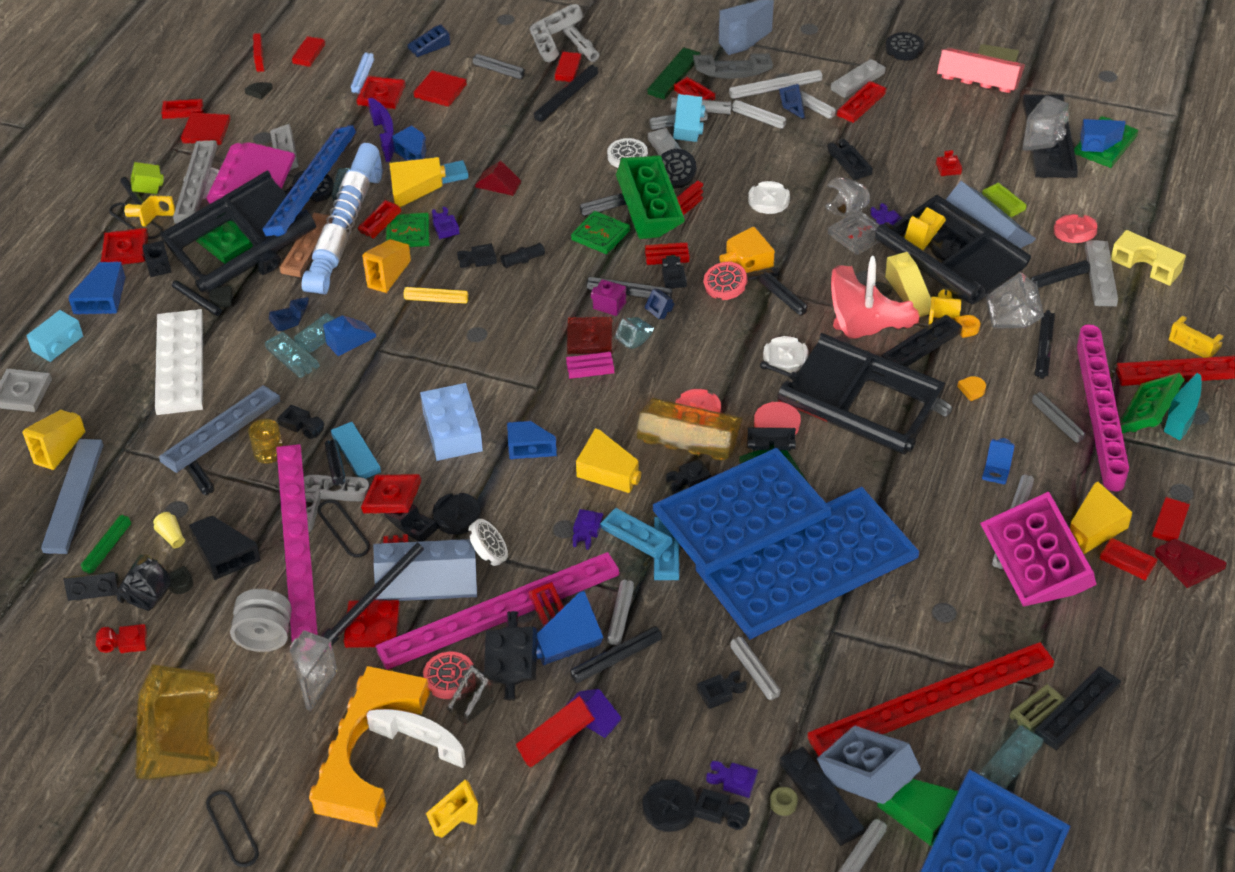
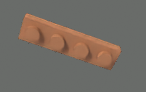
M313 213L312 218L316 223V229L296 240L280 266L281 274L302 277L312 260V254L323 226L328 224L327 217L329 215ZM330 217L329 223L332 224L333 219Z

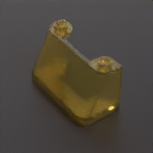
M151 665L140 689L137 702L136 779L152 780L210 772L212 767L217 766L219 752L215 751L214 745L209 744V706L211 701H215L218 695V685H215V674Z

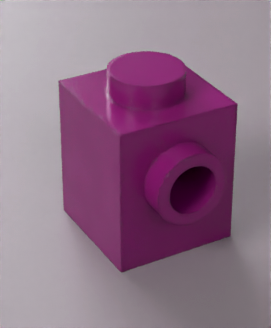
M602 279L591 292L593 309L618 316L626 304V286Z

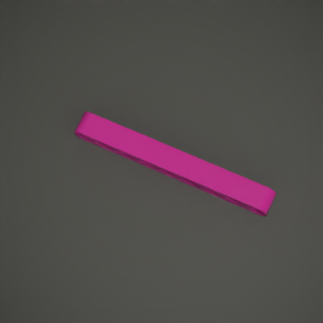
M1088 324L1080 329L1077 351L1103 484L1108 490L1116 492L1125 487L1129 464L1102 334L1097 326Z

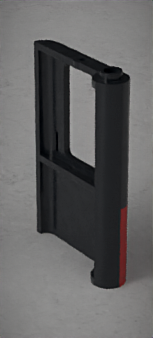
M821 333L817 345L797 373L799 379L796 382L786 380L782 384L778 393V401L790 404L797 410L905 455L913 450L916 437L941 398L946 383ZM867 381H874L924 402V406L907 433H898L849 412V408Z

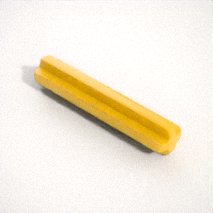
M405 287L404 299L466 304L468 302V291Z

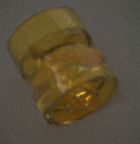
M271 419L257 420L248 430L254 458L258 462L266 464L276 462V447L283 446L279 426Z

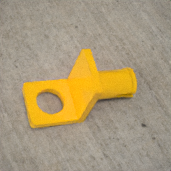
M150 195L141 205L127 204L125 206L126 217H140L141 224L144 227L156 216H174L175 212L171 196ZM160 201H164L169 205L168 211L160 207Z
M945 289L938 293V297H931L928 325L933 323V317L941 318L944 315H948L952 319L960 317L961 299H953L952 293L947 290V295H945Z

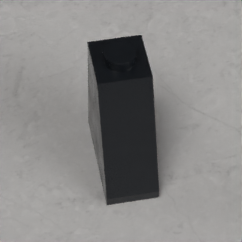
M211 515L189 524L193 541L214 580L261 561L255 541Z

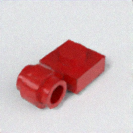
M146 625L119 627V634H116L114 629L110 627H103L96 634L95 645L103 653H109L117 647L120 653L146 651Z

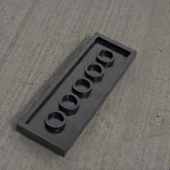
M1023 94L1022 102L1035 177L1077 178L1078 167L1064 95Z

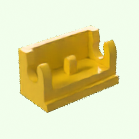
M1181 316L1173 323L1169 341L1203 358L1213 357L1222 346L1220 340L1224 337L1223 335L1218 334L1213 339L1184 324L1187 320L1185 316Z

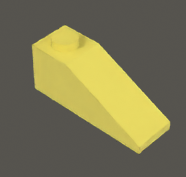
M908 252L887 257L885 277L903 302L912 301L913 307L919 312V317L929 315L931 297L917 264Z

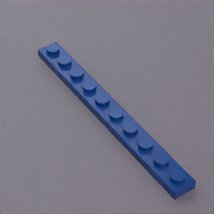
M353 125L334 130L264 226L263 231L266 236H281L287 232L291 223L295 221L303 206L309 201L313 192L317 190L318 185L324 180L325 175L331 170V167L345 150L347 144L351 142L352 137L356 133Z

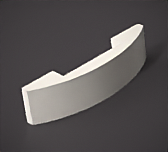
M370 710L367 713L369 730L391 739L399 731L438 747L440 759L462 768L465 766L463 747L450 732L439 724L425 717L399 710Z

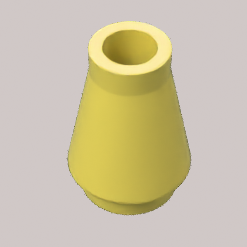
M163 512L154 519V530L172 548H179L185 543L175 515H171L170 512Z

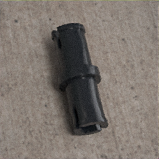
M540 242L526 248L522 246L517 251L501 255V262L505 268L519 263L525 264L530 259L544 256L545 249Z

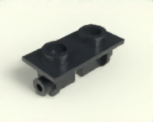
M748 427L747 448L752 449V451L769 450V446L774 445V449L778 448V450H788V452H791V449H796V428Z
M110 571L107 573L64 577L67 599L71 601L117 595L119 575Z

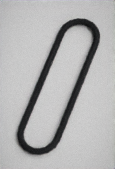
M119 202L110 207L109 213L131 229H137L112 212L114 207L126 206V203ZM151 221L150 223L159 228L160 232L157 235L148 236V239H156L161 236L160 233L163 232V228L154 221Z
M333 499L321 502L317 509L318 514L345 551L352 557L366 555L370 550V544L341 504ZM334 503L338 506L365 542L367 547L364 552L355 554L348 549L321 512L323 505Z
M223 790L213 792L207 798L206 807L232 862L239 867L251 866L257 861L259 850L232 795ZM222 794L229 798L255 851V856L250 862L240 863L236 860L210 806V801L216 795Z

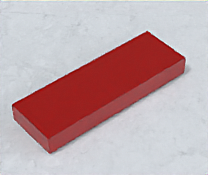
M869 81L837 110V116L854 123L886 94V88Z
M578 696L515 745L525 763L531 768L594 721L595 717L585 701Z

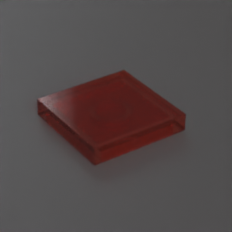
M612 317L568 318L567 354H597L611 352L612 354Z

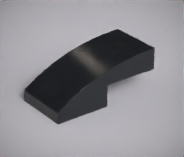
M413 504L408 513H384L391 523L418 542L425 541L439 529L436 521L420 514L418 507Z

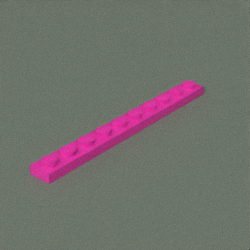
M301 444L276 447L288 599L292 608L290 624L293 652L311 650L318 643Z
M606 552L376 645L377 653L386 670H389L507 621L508 611H517L519 617L535 610L528 595L530 590L553 582L560 599H563L619 576V568L609 553ZM546 590L545 593H546V595H547V597H548V599H549V602H550V604H551V603H553L554 601H553V599H552V597H551L549 591ZM538 593V594H537V597H538V599H539V601H540V603H541V605H542V607H543V606H544V603H543V601H542V599H541V597H540V595H539V593Z

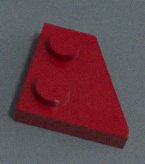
M1178 539L1157 547L1154 553L1186 588L1225 570L1227 565L1224 560Z

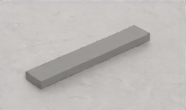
M197 141L195 143L174 212V223H179L199 211L217 150L216 141Z

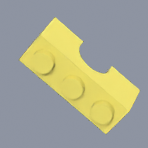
M1126 230L1114 243L1111 260L1128 268H1131L1137 262L1148 263L1152 266L1150 277L1170 286L1182 272L1186 255Z

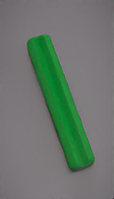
M119 515L81 563L84 572L92 574L131 525L128 516Z

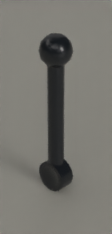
M772 268L768 272L773 276H778L780 270ZM760 274L749 276L747 279L748 281L758 279Z
M767 361L760 363V367L763 370L769 369L790 377L794 382L799 379V375L795 372L784 371L769 365Z

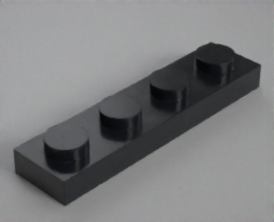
M944 315L886 351L881 357L908 367L962 332V326L948 315Z
M1099 666L1035 729L1034 735L1057 751L1120 688L1122 681Z
M804 746L780 757V764L840 846L864 834L862 824Z

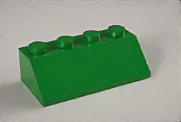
M661 155L621 158L616 177L638 238H659L684 223L683 213Z

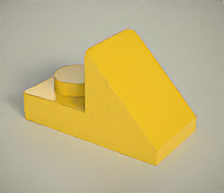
M926 208L919 219L911 217L904 238L923 251L946 221L945 217Z
M464 780L426 813L435 836L443 838L461 821L476 825L478 801L469 781Z

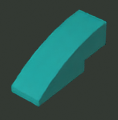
M1196 373L1175 395L1169 408L1164 432L1179 441L1189 430L1197 410L1202 388L1200 374Z

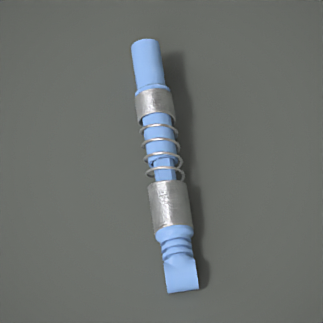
M363 143L359 146L350 170L343 177L339 192L337 193V200L333 202L334 208L330 210L331 216L327 217L328 224L323 226L312 254L313 262L310 270L304 272L302 278V290L304 292L327 294L333 268L337 267L343 255L349 235L351 234V228L358 217V212L361 209V204L365 199L370 183H380L382 163L380 153L373 144ZM330 217L333 219L332 224L329 223Z

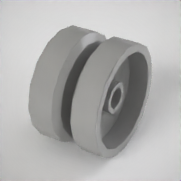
M252 589L243 592L237 597L234 604V617L230 629L232 640L237 645L256 652H269L279 649L285 645L288 638V623L292 610L290 602L285 596L272 590Z

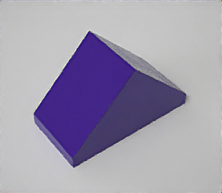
M600 689L579 691L569 703L580 696L595 717V720L586 727L606 738L621 721L620 715Z

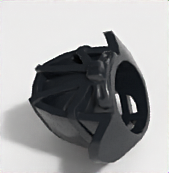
M147 554L139 555L118 588L117 601L124 603L126 599L127 603L150 611L163 598L171 583L170 575L158 562V559H153Z

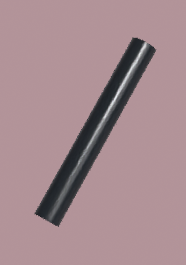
M122 177L120 183L136 205H141L144 200L138 192L132 191L131 182L128 178Z
M178 280L173 281L172 287L215 316L221 314V308Z

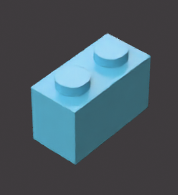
M678 94L674 139L697 142L698 134L702 135L704 122H700V117L704 118L705 105H701L702 97Z
M59 310L26 336L32 352L51 362L82 338L83 334L79 321Z

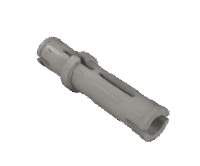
M573 24L563 29V32L578 47V51L585 55L589 61L594 62L599 58V52L594 49L592 42L585 39Z
M672 97L671 111L676 110L677 98ZM702 100L701 105H705L707 113L728 115L731 113V102Z

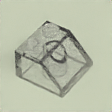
M1046 95L1028 116L1022 150L1051 148L1059 140L1062 141L1066 134L1064 127L1070 115L1067 112L1069 103Z
M1022 272L986 296L991 324L995 329L1027 328L1044 317L1038 286Z
M303 630L298 639L293 640L290 646V653L305 707L311 711L338 671L331 640Z

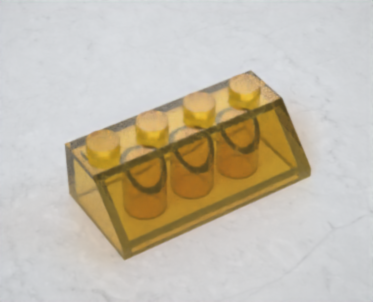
M652 398L640 412L636 438L643 440L647 444H663L669 449L676 450L680 448L688 450L691 454L711 455L713 459L724 460L728 459L734 450L742 418Z

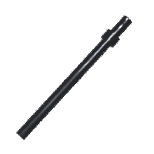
M417 542L332 629L328 628L321 635L323 638L309 651V654L316 659L329 645L333 646L340 639L338 636L410 565L424 548Z

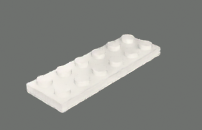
M202 309L157 314L156 415L203 410Z

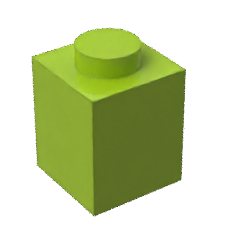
M134 162L131 174L132 191L157 194L159 186L162 187L164 179L163 174H160L159 165Z

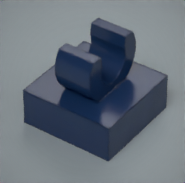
M653 289L644 308L658 319H665L667 313L672 311L675 303L660 289Z

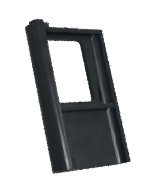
M267 170L163 231L160 235L168 248L195 279V284L199 291H205L209 294L212 289L224 285L257 265L259 255L269 251L278 252L316 229V223L312 216L304 210L299 212L285 234L281 236L265 235L263 231L264 226L287 196ZM233 221L252 243L253 247L207 275L202 274L183 251V248L224 223Z
M935 195L893 225L889 222L880 224L875 232L877 241L896 254L908 252L922 272L971 305L976 304L1015 276L1031 260L1030 254L939 195ZM926 208L944 216L946 221L942 226L968 243L942 263L901 236L907 231L911 217L919 219Z

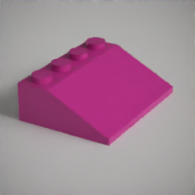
M250 142L231 145L206 198L211 204L267 170L282 189L296 156L292 152Z
M1046 492L980 523L1023 607L1074 596L1097 585L1094 572L1050 492Z

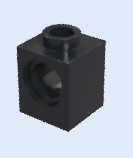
M163 240L142 245L150 277L172 273Z

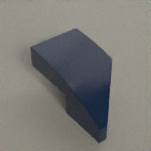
M795 84L780 88L783 108L801 119H805L800 85Z
M308 297L291 300L290 308L269 312V320L278 332L299 325L308 306Z

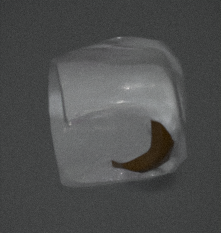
M836 177L827 185V187L839 190L836 198L825 205V208L835 215L841 217L851 215L865 208L870 202V193L867 188L854 180Z

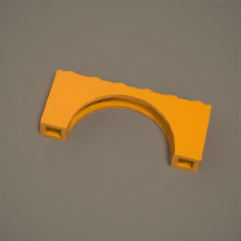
M367 666L364 675L358 678L355 696L349 699L347 715L339 723L338 736L330 744L327 762H323L320 767L318 783L311 788L309 800L312 802L315 814L373 827L378 826L386 806L384 790L370 785L355 773L350 765L351 753L359 737L369 728L367 713L370 710H399L422 715L430 694L427 678Z

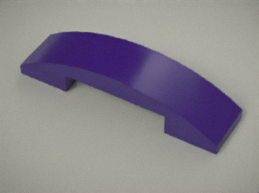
M368 98L374 126L382 125L385 132L380 134L381 146L385 161L390 162L394 154L392 137L394 136L391 116L381 103L373 98Z

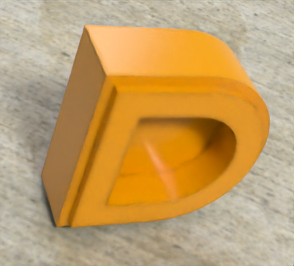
M964 315L954 318V321L962 326V332L960 333L962 338L978 334L980 320L977 317Z
M971 376L958 381L957 387L969 401H973L985 394L986 383L979 377Z

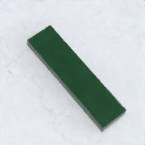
M683 47L648 87L647 94L665 100L674 90V85L680 82L695 65L693 55H701V52Z

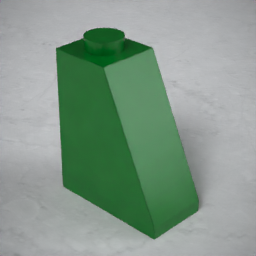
M912 779L899 789L890 800L884 804L878 803L877 807L931 846L958 791Z

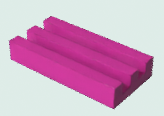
M611 352L566 357L569 379L614 373Z

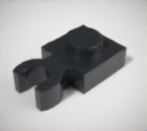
M492 243L471 247L470 252L465 250L457 252L460 268L468 267L475 263L476 267L497 263Z
M701 459L679 466V472L671 471L666 474L667 483L675 481L671 483L672 491L680 490L685 484L688 487H692L711 478V473Z
M734 671L729 674L727 679H723L721 674L698 683L697 691L708 709H712L733 700V693L746 691L747 682L735 683V681L740 680V672Z

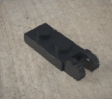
M845 138L839 140V147L834 142L828 143L827 148L831 156L840 163L853 180L872 175L873 169L870 164Z

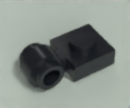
M670 255L663 258L662 276L664 286L671 289L687 287L684 266H681L680 257Z
M290 405L277 418L279 426L296 433L303 428V434L309 439L317 438L323 432L325 426L321 418L316 416L311 418L309 411L294 405Z
M703 788L694 810V817L720 825L723 818L726 817L729 827L741 830L747 826L751 813L747 804L735 802L734 805H729L730 796Z

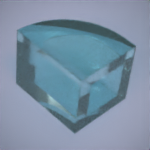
M639 317L622 318L614 338L628 348L634 349L641 346L649 338L654 327Z

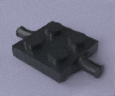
M517 611L507 612V627L486 631L484 682L487 684H504V700L507 701L515 700L516 684L523 681L536 680L537 628L533 626L518 627Z

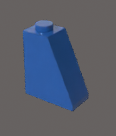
M99 262L69 295L68 299L73 314H111L118 312L126 278L121 262Z
M585 591L579 592L537 633V659L540 658L543 665L601 645L603 635Z

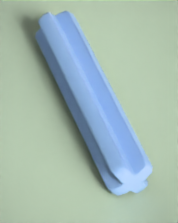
M372 53L363 54L351 84L352 93H360L374 61Z

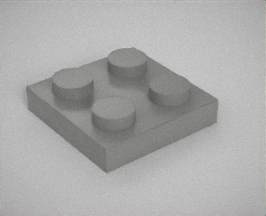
M6 369L0 380V408L36 412L52 381L50 373Z

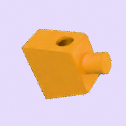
M751 227L728 239L726 253L720 255L719 260L720 263L733 262L739 264L745 269L746 273L774 267L775 250L755 227Z

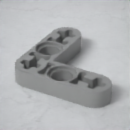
M572 4L531 26L530 32L544 61H554L559 55L551 35L582 19L583 12L579 5Z
M305 476L306 502L313 503L307 508L309 533L314 527L321 499L363 501L369 490L368 481L361 477H345V484H339L341 486L339 490L331 491L329 488L334 486L331 476Z

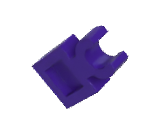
M884 203L880 204V210L871 207V216L876 219L878 226L885 222L893 225L902 219L895 210L888 212L887 206Z
M443 207V213H436L435 209L432 210L433 226L439 239L460 234L459 226L454 216H448V209L446 207Z
M579 509L573 526V547L576 548L578 542L585 541L586 550L591 548V537H598L601 528L600 523L603 521V513Z
M711 762V770L717 771L718 774L707 773L706 781L713 785L724 783L723 791L750 798L758 776V770L731 763L728 769L721 762Z

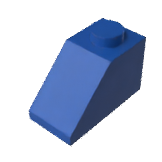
M1083 119L1080 134L1082 151L1103 152L1121 141L1125 121Z
M410 126L392 136L394 152L406 161L425 159L426 138L421 131Z
M343 315L323 325L326 344L337 356L376 337V334L365 322Z
M532 421L507 423L510 459L557 456L556 437Z

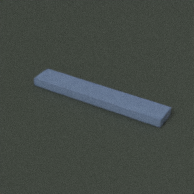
M264 385L161 454L159 456L160 462L174 472H179L279 403L280 395Z
M78 439L41 547L43 553H68L103 448L102 440Z

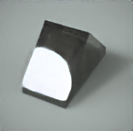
M470 665L446 709L460 722L468 724L494 703L492 680L475 665Z

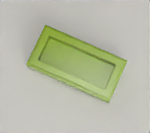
M1000 183L982 190V194L1010 218L1026 210L1027 204Z

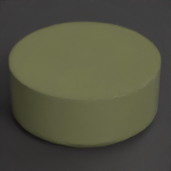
M789 787L776 788L770 796L771 809L776 814L782 816L795 812L798 805L796 792Z

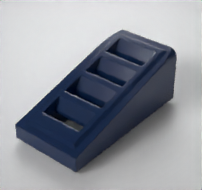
M441 24L437 25L409 43L408 48L416 57L449 46V32Z

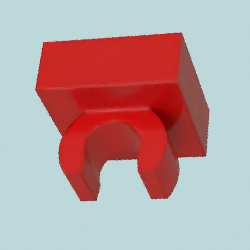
M953 150L944 151L943 157H937L936 165L941 177L960 175L962 173V166L957 155H953Z

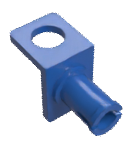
M1006 438L991 440L982 476L983 480L1006 484L1015 444ZM990 473H998L1001 477H994Z

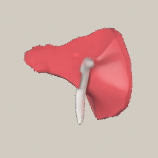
M871 256L868 265L867 286L859 283L852 266L840 265L832 271V300L837 316L834 319L833 327L837 330H842L850 339L873 335L887 327H894L896 329H901L902 327L911 328L914 324L919 323V312L913 307L912 301H892L883 296L875 287L876 261L874 256Z

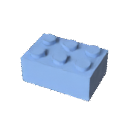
M466 383L420 392L422 410L436 461L483 451L481 431Z

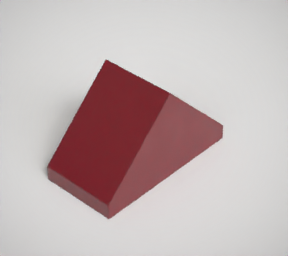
M500 160L481 174L475 187L514 196L521 185V180Z

